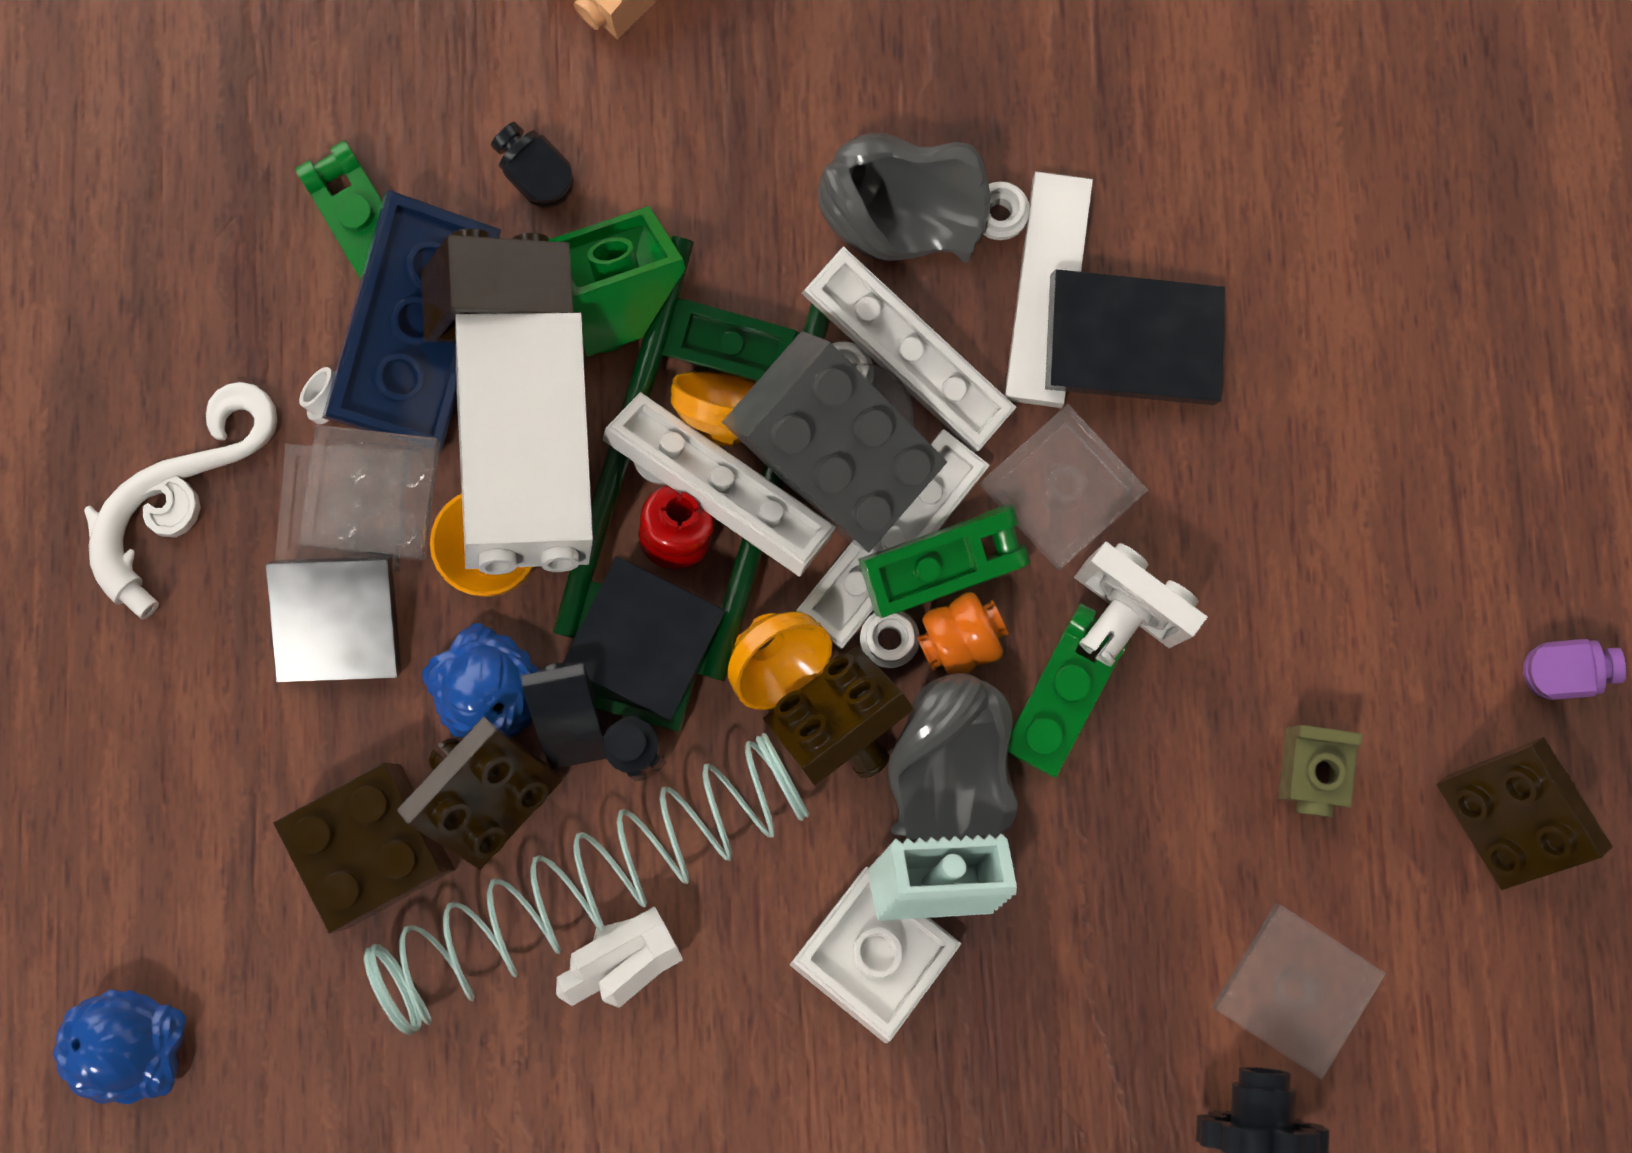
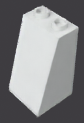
M581 313L456 314V386L465 569H479L486 574L499 575L512 572L516 567L542 566L544 570L550 572H566L577 568L579 565H589L593 538Z

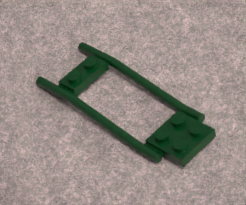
M672 236L671 241L683 258L685 271L643 337L621 411L640 392L650 397L662 356L757 382L800 332L697 302L679 299L694 242L683 237ZM812 303L810 304L803 332L825 340L830 319ZM609 446L591 503L593 540L589 565H579L577 568L570 570L553 633L569 638L576 637L602 585L600 582L592 581L630 461L628 457L612 446ZM764 464L761 475L782 489L783 481ZM742 537L721 607L727 610L672 720H668L591 681L595 692L597 709L625 717L636 716L647 723L678 732L681 731L697 673L716 680L726 681L729 661L740 631L763 551Z

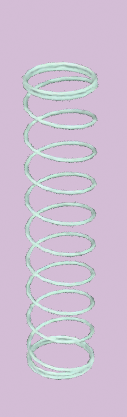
M762 733L761 737L757 736L756 741L758 745L753 741H746L745 744L747 763L768 829L721 771L712 764L707 763L703 766L702 776L724 849L689 804L675 790L665 786L660 791L661 810L680 869L647 826L635 814L622 809L619 810L617 817L618 836L634 886L605 848L590 835L580 832L576 834L573 846L579 877L587 901L573 882L553 861L538 855L533 857L530 873L532 888L541 918L521 893L511 884L495 878L490 880L487 890L488 911L495 936L470 908L453 901L447 904L443 916L448 952L425 929L414 925L404 927L399 940L402 969L391 953L380 944L376 943L367 947L364 954L366 973L380 1005L398 1030L411 1036L420 1031L422 1020L427 1025H431L432 1022L425 1003L414 987L408 968L405 937L407 932L412 930L421 933L438 949L457 975L468 1000L474 1001L475 995L462 973L452 943L449 928V912L454 907L462 909L480 926L500 953L512 977L517 978L518 972L508 954L495 914L492 889L496 884L504 886L520 901L542 930L555 953L560 954L561 949L547 917L537 882L536 863L539 861L546 863L559 875L581 903L597 929L603 931L604 925L593 899L581 860L579 840L581 838L588 840L604 856L641 907H646L647 901L626 842L622 822L623 815L630 817L641 828L682 883L688 884L690 878L671 824L665 792L671 794L683 806L718 853L725 860L731 861L732 851L711 789L708 769L724 783L761 832L767 837L773 838L775 834L774 824L753 762L751 747L771 768L798 820L803 821L804 817L808 818L809 812L768 735ZM376 956L385 965L394 979L408 1010L410 1023L401 1014L392 1000L380 974Z

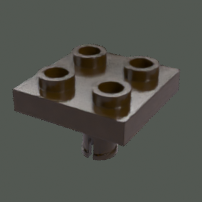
M856 646L847 654H842L832 659L825 666L823 673L800 690L792 691L782 697L776 704L775 709L764 716L763 719L814 786H816L848 760L860 778L872 777L883 770L889 762L890 755L881 746L877 738L915 709L904 693Z
M485 717L461 741L454 738L447 739L438 744L447 757L443 759L435 750L431 752L429 765L434 771L397 809L410 826L479 870L502 849L508 839L563 781L549 765Z
M1544 737L1449 774L1436 784L1501 890L1600 859L1613 848L1576 789L1575 783L1571 781V776L1565 771Z

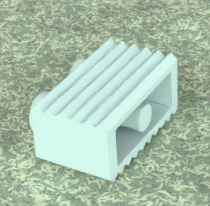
M989 834L985 839L977 835L973 840L967 835L962 840L954 836L950 841L942 837L938 842L932 837L927 842L919 837L914 843L909 838L903 843L895 839L868 869L875 915L878 921L993 914L994 910H998V907L1002 906L1003 903H1007V899H1011L1012 895H1016L1017 890L1008 839L1002 834L996 838Z

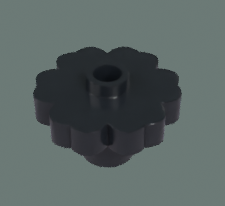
M1240 1067L1239 1081L1232 1083L1231 1111H1209L1208 1114L1197 1115L1196 1142L1200 1143V1146L1221 1149L1223 1153H1329L1330 1130L1320 1124L1302 1122V1120L1296 1119L1297 1090L1290 1087V1072L1262 1067Z

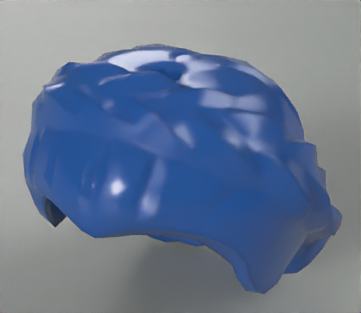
M474 623L460 631L450 649L431 658L429 664L422 670V680L427 687V692L433 696L436 713L440 717L441 724L448 727L454 737L464 738L483 717L487 718L510 737H516L522 733L523 729L531 725L532 717L524 694L521 675L538 672V667L532 664L529 654L518 648L510 637L496 634L492 628H488L481 623ZM501 703L503 708L500 711H494L493 707L495 704Z
M109 989L99 996L88 998L67 1011L62 1025L57 1032L56 1045L53 1051V1057L57 1063V1072L61 1079L68 1083L74 1094L84 1099H91L96 1103L117 1102L132 1104L143 1098L154 1099L158 1096H166L172 1090L178 1073L177 1051L184 1041L186 1016L181 1010L175 1009L171 1005H159L147 995L138 994L133 990L121 992Z

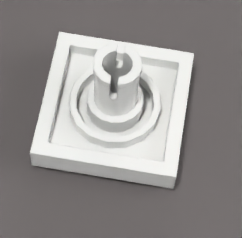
M1104 542L1085 561L1074 576L1076 580L1109 603V606L1085 638H1082L1079 642L1080 646L1091 654L1097 650L1105 637L1108 636L1109 640L1095 657L1098 661L1108 666L1113 665L1115 658L1139 626L1166 647L1171 648L1192 638L1207 619L1205 614L1195 608L1199 601L1190 591L1171 580L1164 585L1145 571L1149 564L1140 554L1121 543H1118L1114 548L1108 542Z

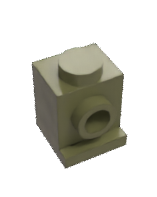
M1306 725L1285 728L1278 799L1296 801V813L1333 818L1334 807H1351L1357 747L1361 746L1362 733ZM1320 761H1325L1330 765L1328 783L1326 784L1321 783L1315 775V768Z

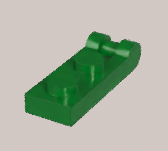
M344 139L330 147L332 154L314 164L309 159L295 167V171L361 280L383 201L351 147ZM346 174L352 185L332 195L326 184Z
M1008 505L989 510L978 517L859 558L858 561L875 615L884 618L1029 565L1031 562L1026 545H1019L1014 526L1019 524L1014 506ZM992 535L996 552L986 557L981 538Z
M1079 603L1018 715L1012 727L1008 743L1009 755L1051 778H1056L1117 661L1129 643L1128 641L1117 655L1112 666L1105 665L1097 659L1092 662L1076 653L1075 650L1082 638H1085L1098 620V618L1094 617L1096 611L1082 603ZM1106 636L1099 646L1103 648L1109 637Z

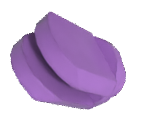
M1596 640L1554 641L1540 644L1528 652L1523 662L1522 674L1526 685L1533 694L1545 699L1594 697L1605 692L1606 681L1609 684H1622L1625 682L1626 663L1624 654L1619 647L1606 648L1603 652L1600 643Z

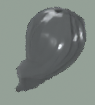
M868 133L856 136L835 152L833 161L826 165L822 172L818 187L819 208L830 228L859 253L881 261L912 259L942 251L956 254L962 262L967 263L970 260L971 253L975 250V244L981 239L990 213L991 196L983 158L972 145L959 142L934 147H917L887 133Z
M955 673L935 679L924 686L916 695L912 704L915 710L908 714L906 725L890 756L887 772L888 780L899 809V819L891 827V832L894 835L906 836L912 840H917L920 837L925 842L931 837L937 842L942 837L950 841L954 836L962 840L966 835L972 840L977 835L983 839L989 834L996 838L1006 832L1017 817L1018 800L1010 780L1007 765L1008 743L1013 724L1009 703L1004 694L998 689L971 674Z

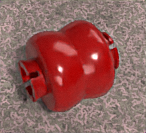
M668 485L663 486L651 493L642 506L638 530L641 550L650 561L661 568L671 570L690 568L700 562L710 549L716 520L698 506L693 496L684 492L679 494Z

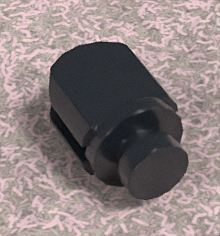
M515 121L511 122L491 142V147L498 154H504L499 162V167L505 174L504 176L533 205L544 209L558 206L570 195L574 183L569 161L543 134L540 135L537 131L533 130L522 136L524 130Z
M627 716L607 729L604 735L603 746L607 761L615 769L627 773L634 781L647 779L644 770L651 766L658 772L666 764V760L659 749V739L656 731L647 722L638 719L636 716Z

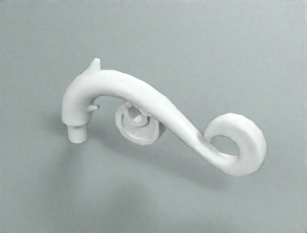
M245 382L227 384L213 394L207 405L206 424L210 434L217 440H226L228 437L225 432V423L232 412L237 410H247L254 417V426L250 434L243 441L225 447L157 462L137 472L119 485L104 502L99 513L92 506H87L84 509L89 526L90 566L97 583L116 605L124 603L142 620L148 618L156 611L159 602L141 587L143 580L133 571L134 550L129 549L124 554L123 538L129 520L146 499L164 493L166 495V503L162 508H155L148 503L143 506L145 524L162 537L176 538L192 528L197 521L201 505L198 494L183 479L246 458L265 446L275 434L278 422L276 406L269 395L256 385Z

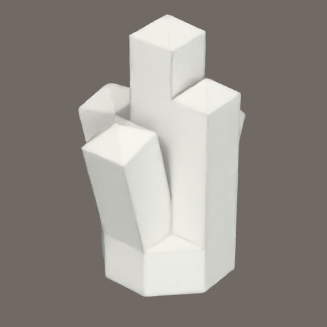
M655 906L634 918L606 925L603 931L596 928L593 942L571 953L570 970L557 976L556 994L558 998L573 1006L600 991L601 999L604 1002L620 1008L661 972L681 962L683 958Z

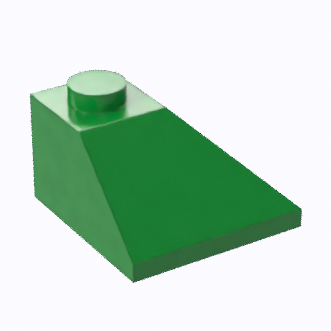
M650 206L549 239V242L569 243L573 313H581L583 350L587 357L600 352L616 351L626 343L643 338L685 271L682 256Z

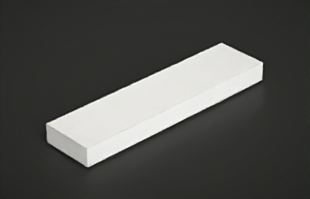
M1035 172L1004 394L1009 401L1062 408L1064 405L1066 391L1045 390L1050 274L1056 269L1081 272L1093 179Z
M844 246L801 293L973 452L979 451L1017 408Z
M641 392L605 428L602 439L604 442L679 494L684 492L693 496L702 510L799 577L831 539L836 529V526Z
M944 429L931 445L947 461V464L869 553L851 542L796 610V612L812 616L829 633L832 643L841 650H843L874 611L858 559L938 531L990 466Z

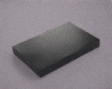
M1054 270L1050 274L1045 390L1215 405L1221 402L1225 287Z

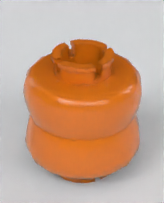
M967 592L953 600L949 606H940L928 610L922 617L927 633L921 636L917 635L916 637L932 671L943 665L947 674L950 675L955 673L968 674L978 665H987L998 661L1003 655V648L999 638L1005 635L1009 636V633L993 600L982 606L975 593Z

